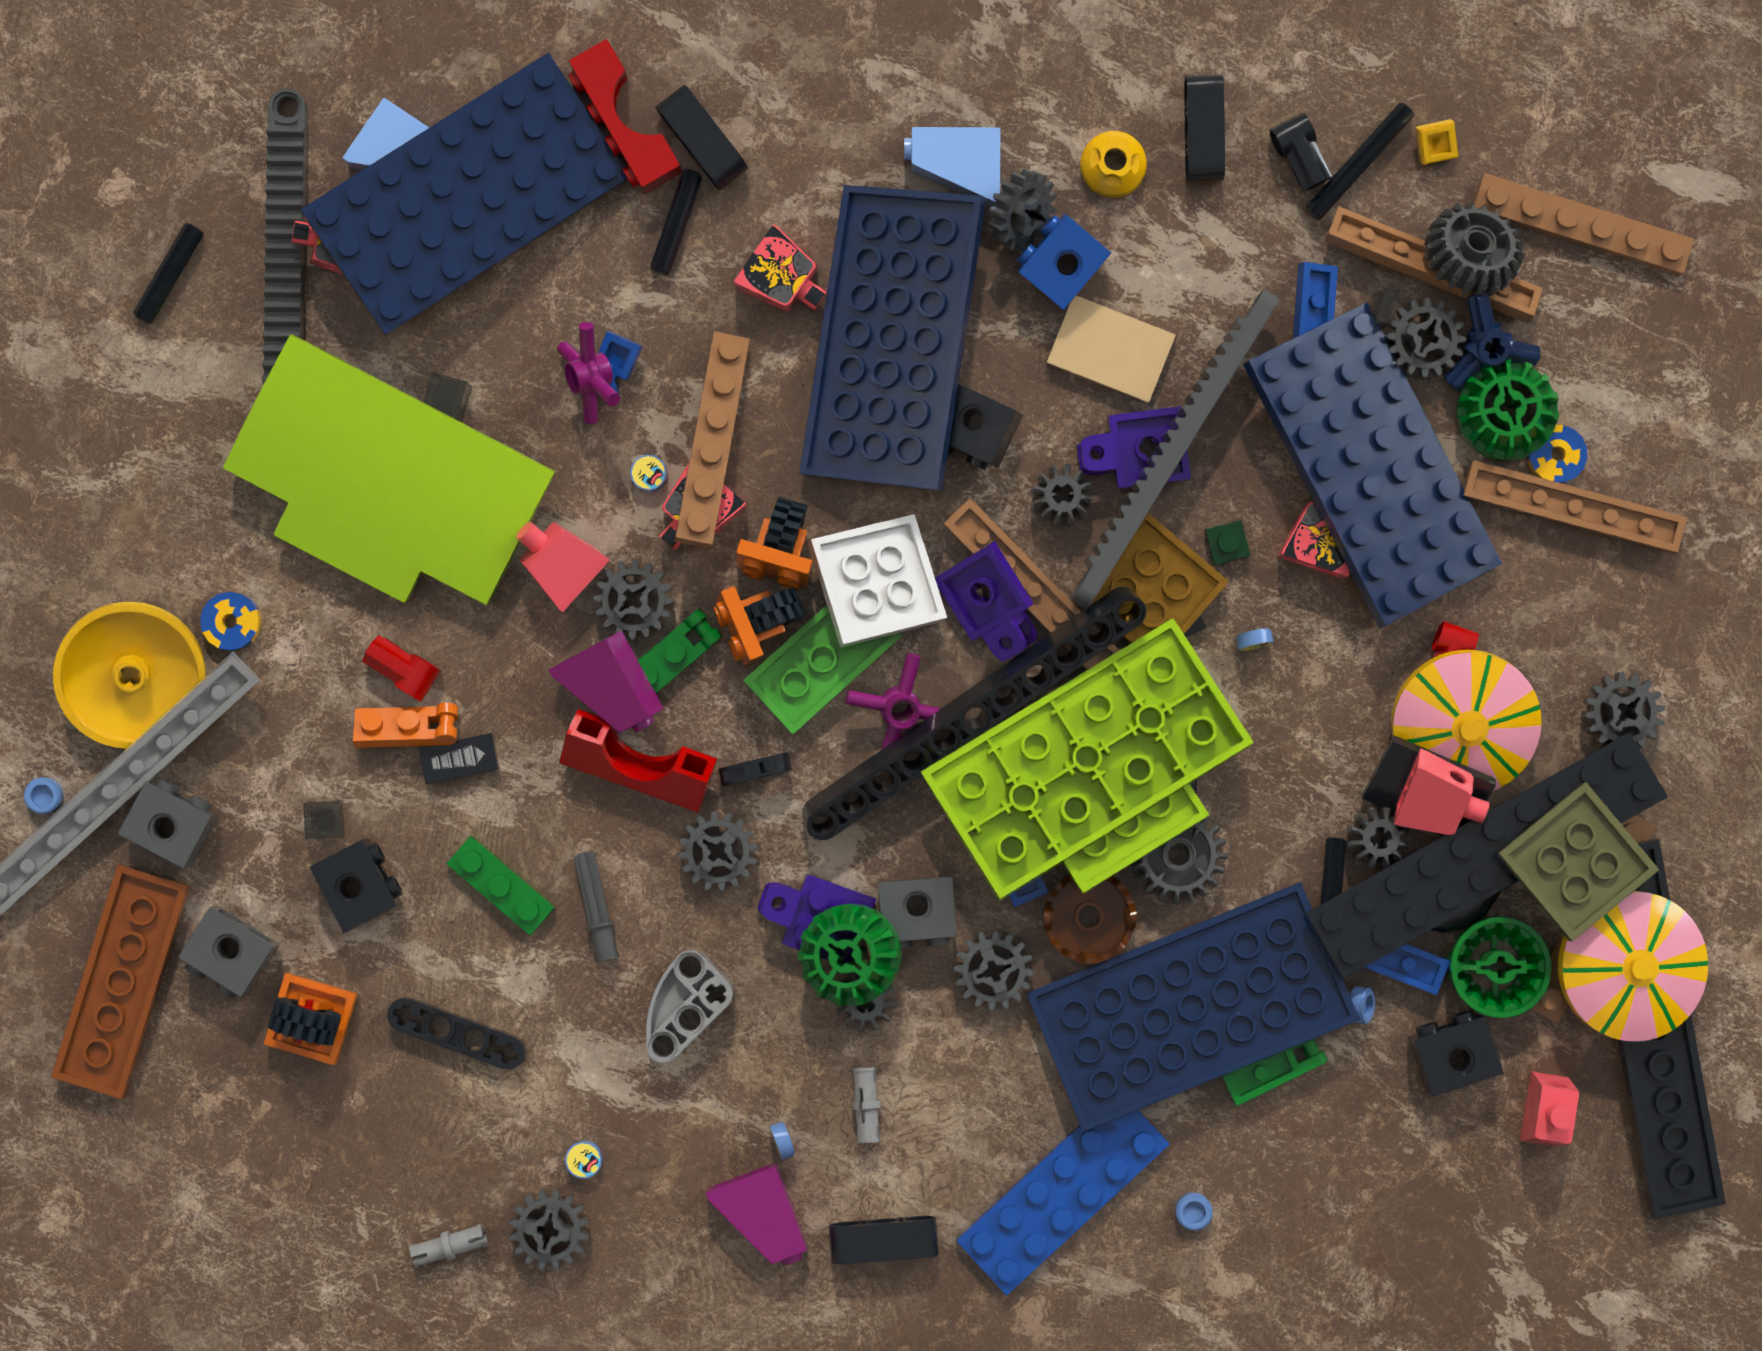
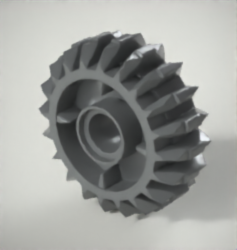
M1469 202L1464 207L1457 203L1450 210L1445 209L1441 212L1436 220H1433L1429 232L1425 237L1424 246H1426L1424 257L1430 260L1428 270L1439 272L1437 274V281L1445 279L1449 282V290L1458 287L1461 288L1463 296L1469 293V291L1476 295H1483L1486 292L1489 296H1492L1498 290L1503 291L1504 288H1507L1512 279L1514 280L1520 272L1519 268L1525 256L1522 253L1524 242L1518 239V229H1510L1511 219L1502 220L1499 217V210L1491 213L1487 211L1486 204L1476 209L1472 202Z
M1210 815L1129 866L1130 870L1141 868L1143 871L1134 879L1136 883L1140 884L1147 879L1150 881L1144 890L1145 893L1150 895L1158 887L1160 888L1157 896L1159 901L1163 902L1168 892H1172L1171 900L1173 904H1179L1180 893H1184L1187 902L1192 903L1194 902L1192 890L1196 889L1202 897H1205L1208 893L1202 885L1203 883L1207 882L1213 887L1218 885V881L1210 875L1213 871L1219 874L1225 873V868L1215 864L1216 859H1228V854L1217 852L1216 847L1223 846L1227 842L1225 838L1214 840L1212 835L1220 831L1219 825H1213L1209 829L1205 827L1211 818ZM1176 843L1182 844L1187 850L1186 860L1179 865H1174L1168 858L1169 848Z

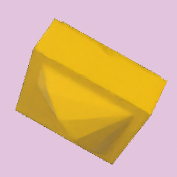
M1449 119L1415 127L1419 162L1422 165L1458 158L1455 123L1453 120Z

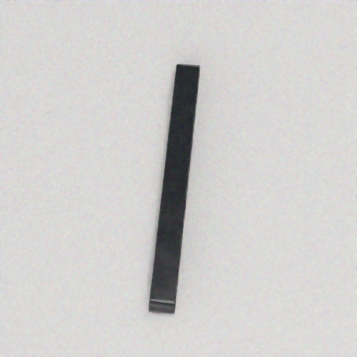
M1118 587L1091 604L1086 610L1084 609L812 797L805 803L802 809V817L809 835L820 841L834 837L921 777V771L979 737L1134 630L1146 617L1144 602L1131 588ZM1133 601V607L1128 613H1118L1120 606L1124 602ZM1097 622L1103 623L1099 633L1088 635V629L1092 624ZM1072 644V649L1067 655L1057 656V651L1062 645ZM1034 665L1042 666L1037 676H1026L1030 667ZM1004 686L1011 687L1008 696L1004 698L995 697L996 692ZM981 708V712L976 718H965V714L969 709ZM939 730H951L946 739H934L935 734ZM911 750L920 751L919 756L915 760H903L907 752ZM881 771L890 772L889 777L885 781H873L877 773ZM856 792L860 794L858 799L852 803L842 801L848 793ZM820 813L829 815V818L824 823L816 824L812 822L813 818Z

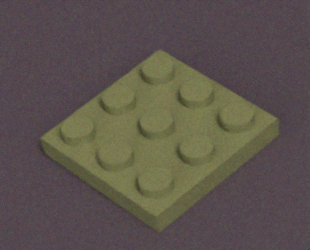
M1586 782L1579 785L1497 853L1569 942H1573L1659 871L1658 867Z

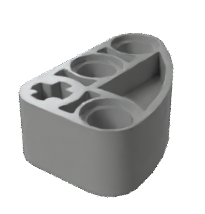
M687 949L680 953L668 966L654 991L647 1016L646 1049L650 1058L655 1062L667 1063L676 1058L729 1005L734 997V986L730 979L700 950ZM693 956L700 961L701 971L698 975L688 976L682 971L681 963L685 957ZM710 984L714 987L722 984L726 988V991L723 993L726 996L724 1001L719 998L712 1001L708 997L711 993L708 989ZM686 1009H694L700 1015V1025L693 1029L685 1027L681 1022V1013ZM660 1035L670 1037L674 1042L673 1052L666 1055L657 1052L654 1045L656 1037Z

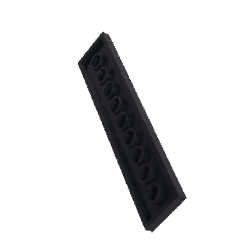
M1631 733L1625 734L1489 810L1483 823L1471 820L1457 828L1455 834L1445 835L1305 913L1306 918L1341 979L1346 978L1519 881L1497 853L1582 783L1586 782L1620 823L1668 798Z
M1659 839L1637 842L1658 867L1659 871L1635 891L1652 893L1670 900ZM1690 1015L1673 1031L1647 1041H1623L1617 1039L1650 1217L1658 1219L1726 1204L1692 1016Z

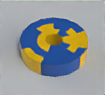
M1556 425L1544 446L1527 457V463L1531 472L1536 477L1565 483L1576 478L1584 469L1587 461V446L1583 437L1575 429L1565 425ZM1553 448H1558L1562 451L1563 457L1560 461L1552 458L1551 452Z
M234 592L220 593L208 600L202 609L200 618L202 633L208 642L219 649L230 651L244 649L253 643L260 633L262 623L260 610L254 601L243 594ZM233 614L237 620L236 625L233 628H228L225 620L229 615Z

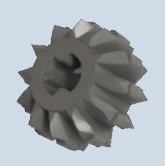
M1069 464L1064 465L1062 475L1060 476L1055 465L1050 466L1049 474L1051 480L1042 473H1039L1037 476V480L1045 488L1038 486L1031 488V494L1043 496V498L1032 502L1033 509H1038L1042 506L1046 507L1040 516L1042 521H1045L1050 513L1055 514L1053 526L1059 527L1062 515H1065L1069 526L1074 525L1075 518L1072 511L1084 518L1087 515V511L1079 503L1086 505L1093 503L1092 497L1081 495L1082 492L1092 488L1091 482L1079 485L1078 481L1083 477L1084 472L1079 470L1073 478L1070 477L1071 466ZM1065 487L1070 491L1067 497L1071 498V502L1068 503L1063 500L1058 504L1054 501L1056 493H1052V490L1056 488L1061 491Z
M1368 807V820L1361 814L1354 816L1360 828L1351 826L1347 828L1348 833L1357 835V840L1348 841L1347 847H1360L1353 857L1356 861H1360L1367 856L1366 867L1373 869L1377 860H1379L1380 866L1385 869L1390 866L1388 855L1396 862L1403 859L1396 849L1397 847L1409 849L1410 844L1400 841V836L1408 835L1410 830L1409 828L1397 829L1398 825L1394 824L1395 816L1389 820L1390 808L1383 807L1378 817L1376 809ZM1378 827V832H1385L1386 839L1381 840V847L1377 848L1378 844L1371 843L1370 837L1376 835L1375 829Z
M854 971L851 972L853 981L860 979L858 974ZM842 979V980L840 981V982L848 983V981H846V980H844V979ZM890 986L885 993L872 1000L874 1007L869 1010L867 1006H865V1010H861L856 1005L839 1006L835 1012L837 1015L850 1012V1015L844 1022L846 1027L851 1026L856 1018L859 1019L858 1032H864L865 1021L870 1020L872 1029L877 1031L879 1030L877 1016L886 1022L891 1020V1016L882 1009L883 1007L896 1008L897 1003L895 1001L884 1000V997L895 993V989L893 986Z

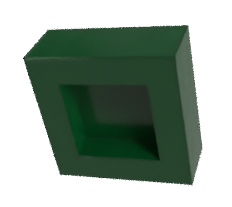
M1241 520L1204 530L1213 566L1251 556Z

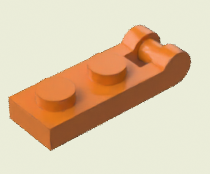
M445 702L437 706L355 709L353 744L355 748L443 746L455 744L457 742V729L454 727V721L458 719V706ZM430 723H439L436 729H430Z

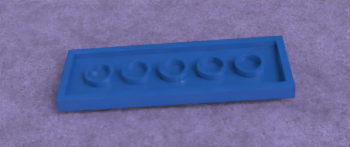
M1139 1110L1084 1133L1079 1124L960 1234L956 1241L1007 1296L1170 1144Z

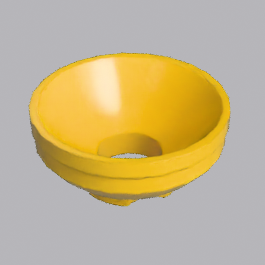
M1108 131L1094 137L1086 145L1080 160V171L1086 185L1096 194L1106 198H1120L1134 192L1143 181L1147 169V160L1141 144L1131 135L1121 131ZM1111 150L1122 152L1126 158L1125 166L1120 170L1109 169L1104 162L1107 152Z

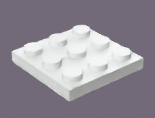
M915 514L811 539L808 543L840 648L940 623L947 619Z

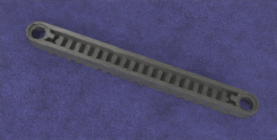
M290 88L276 91L270 98L268 105V126L266 128L268 141L266 142L267 185L265 186L267 199L265 200L266 243L264 244L266 257L264 259L265 287L263 291L265 296L263 303L265 316L263 317L264 346L262 347L264 360L262 361L264 370L262 376L263 385L288 337L293 334L305 341L306 245L293 243L291 239L295 220L307 223L300 209L307 205L308 105L299 92ZM285 99H294L298 103V111L292 117H282L279 114V105Z
M1263 289L1245 317H1238L1231 324L1232 330L1224 335V342L1215 350L1217 355L1215 354L1208 361L1209 367L1201 372L1200 377L1202 380L1197 381L1193 385L1192 389L1194 392H1191L1184 401L1187 405L1184 404L1177 411L1179 417L1170 422L1169 426L1172 430H1167L1161 438L1164 442H1160L1155 446L1154 451L1156 455L1149 457L1146 461L1148 467L1139 472L1138 475L1141 480H1137L1131 485L1134 493L1129 492L1124 496L1123 501L1126 505H1121L1115 511L1118 518L1111 519L1107 524L1110 530L1104 531L1099 536L1103 543H1097L1093 546L1092 550L1096 556L1090 555L1085 559L1084 563L1088 570L1070 598L1072 602L1085 610L1090 606L1280 299L1279 297Z

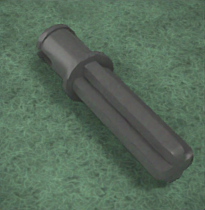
M594 851L579 853L574 856V862L589 923L586 931L590 930L596 962L618 958L620 956L612 929V924H615V921H610Z

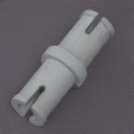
M875 1066L852 1068L855 1101L852 1102V1110H856L857 1143L881 1141L878 1108H881V1100H877Z
M482 1223L455 1233L445 1231L441 1233V1237L410 1245L411 1258L415 1257V1260L412 1261L415 1268L445 1258L451 1261L456 1259L458 1254L481 1247H488L487 1235H483L485 1229Z

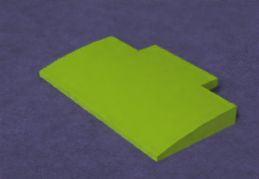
M293 334L288 337L223 466V469L288 502L273 534L283 541L403 603L409 600L423 572L485 605L493 600L521 543L516 538L517 533L526 523L532 521L556 471Z
M1172 618L921 771V775L999 902L1062 863L1083 895L1209 817V813L1190 784L1247 750L1254 742L1180 627Z

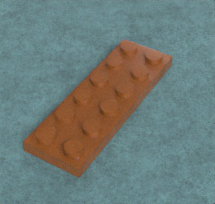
M117 864L51 1078L115 1098L124 1099L126 1097L191 885L123 864Z

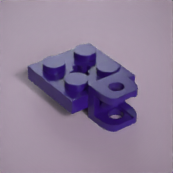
M1181 406L1109 415L1107 417L1109 433L1088 436L1077 445L1079 470H1082L1085 475H1100L1114 472L1117 490L1131 488L1135 481L1141 480L1138 475L1139 472L1148 467L1146 463L1148 458L1145 453H1140L1139 446L1144 444L1145 438H1150L1152 444L1164 442L1161 437L1167 430H1172L1169 424L1173 419L1179 417L1177 411ZM1090 450H1095L1099 453V460L1091 458ZM1187 450L1167 483L1191 479Z
M995 541L935 577L939 590L971 641L982 636L991 652L1000 661L1004 662L1037 640L1036 629L1024 611L1034 603ZM978 583L988 586L990 589V600L986 596H978L976 592L980 588Z
M806 873L800 890L777 882L765 884L757 909L768 920L786 926L781 944L800 950L802 943L801 935L816 915L831 907L843 904H861L873 908L876 898ZM775 897L782 898V904L778 908H772L771 902ZM840 930L831 934H837L842 939L855 938L857 936V933L849 930ZM821 947L820 958L829 961V952ZM852 948L842 949L845 953V958L843 959L845 963L855 960L851 956L854 951Z

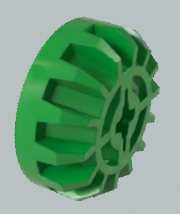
M1511 359L1505 360L1502 366H1482L1481 370L1474 377H1469L1457 401V425L1466 443L1478 454L1501 462L1521 460L1537 452L1548 441L1559 419L1557 404L1559 398L1557 392H1554L1549 384V377L1546 374L1541 375L1528 362L1523 364L1511 362ZM1510 381L1524 385L1531 391L1534 397L1525 399L1524 395L1519 391L1512 389ZM1496 385L1494 389L1495 400L1491 408L1484 409L1486 395ZM1505 402H1507L1509 408H1516L1512 417H1509L1507 411L1501 412ZM1536 403V412L1533 420L1523 428L1521 420L1526 413L1527 405ZM1487 415H1490V418H1491L1492 422H1493L1497 427H1495V426L1488 420Z
M843 904L831 907L816 915L801 935V949L797 953V958L801 962L803 969L802 978L816 991L815 995L834 1002V1005L858 1006L872 1001L885 993L898 975L902 956L899 937L890 921L871 907L861 904ZM840 930H849L857 933V936L855 938L842 939L837 934H831ZM862 938H864V940L867 942V944H868V946H869L870 953H871V960L868 959V949H867V946H866V945L864 944V942L862 941ZM821 947L829 952L828 959L833 967L829 974L824 971L821 964ZM852 948L854 951L851 956L855 961L845 963L843 961L845 953L842 949ZM854 971L861 977L856 981L848 983L833 979L837 972L850 973Z
M1491 916L1474 922L1463 932H1459L1454 938L1456 941L1452 950L1447 954V960H1449V973L1447 977L1456 992L1455 995L1472 1010L1490 1017H1513L1534 1007L1545 994L1552 972L1550 953L1542 937L1526 923L1509 917ZM1490 940L1491 949L1483 952L1479 959H1470L1478 945ZM1497 940L1508 943L1516 951L1519 959H1515L1509 952L1498 950ZM1497 958L1498 961L1505 964L1514 965L1513 967L1499 969L1498 974L1491 969L1481 967L1497 963ZM1470 972L1481 974L1483 978L1491 981V991L1481 988L1473 980ZM1518 974L1515 981L1509 987L1498 991V984L1509 983Z

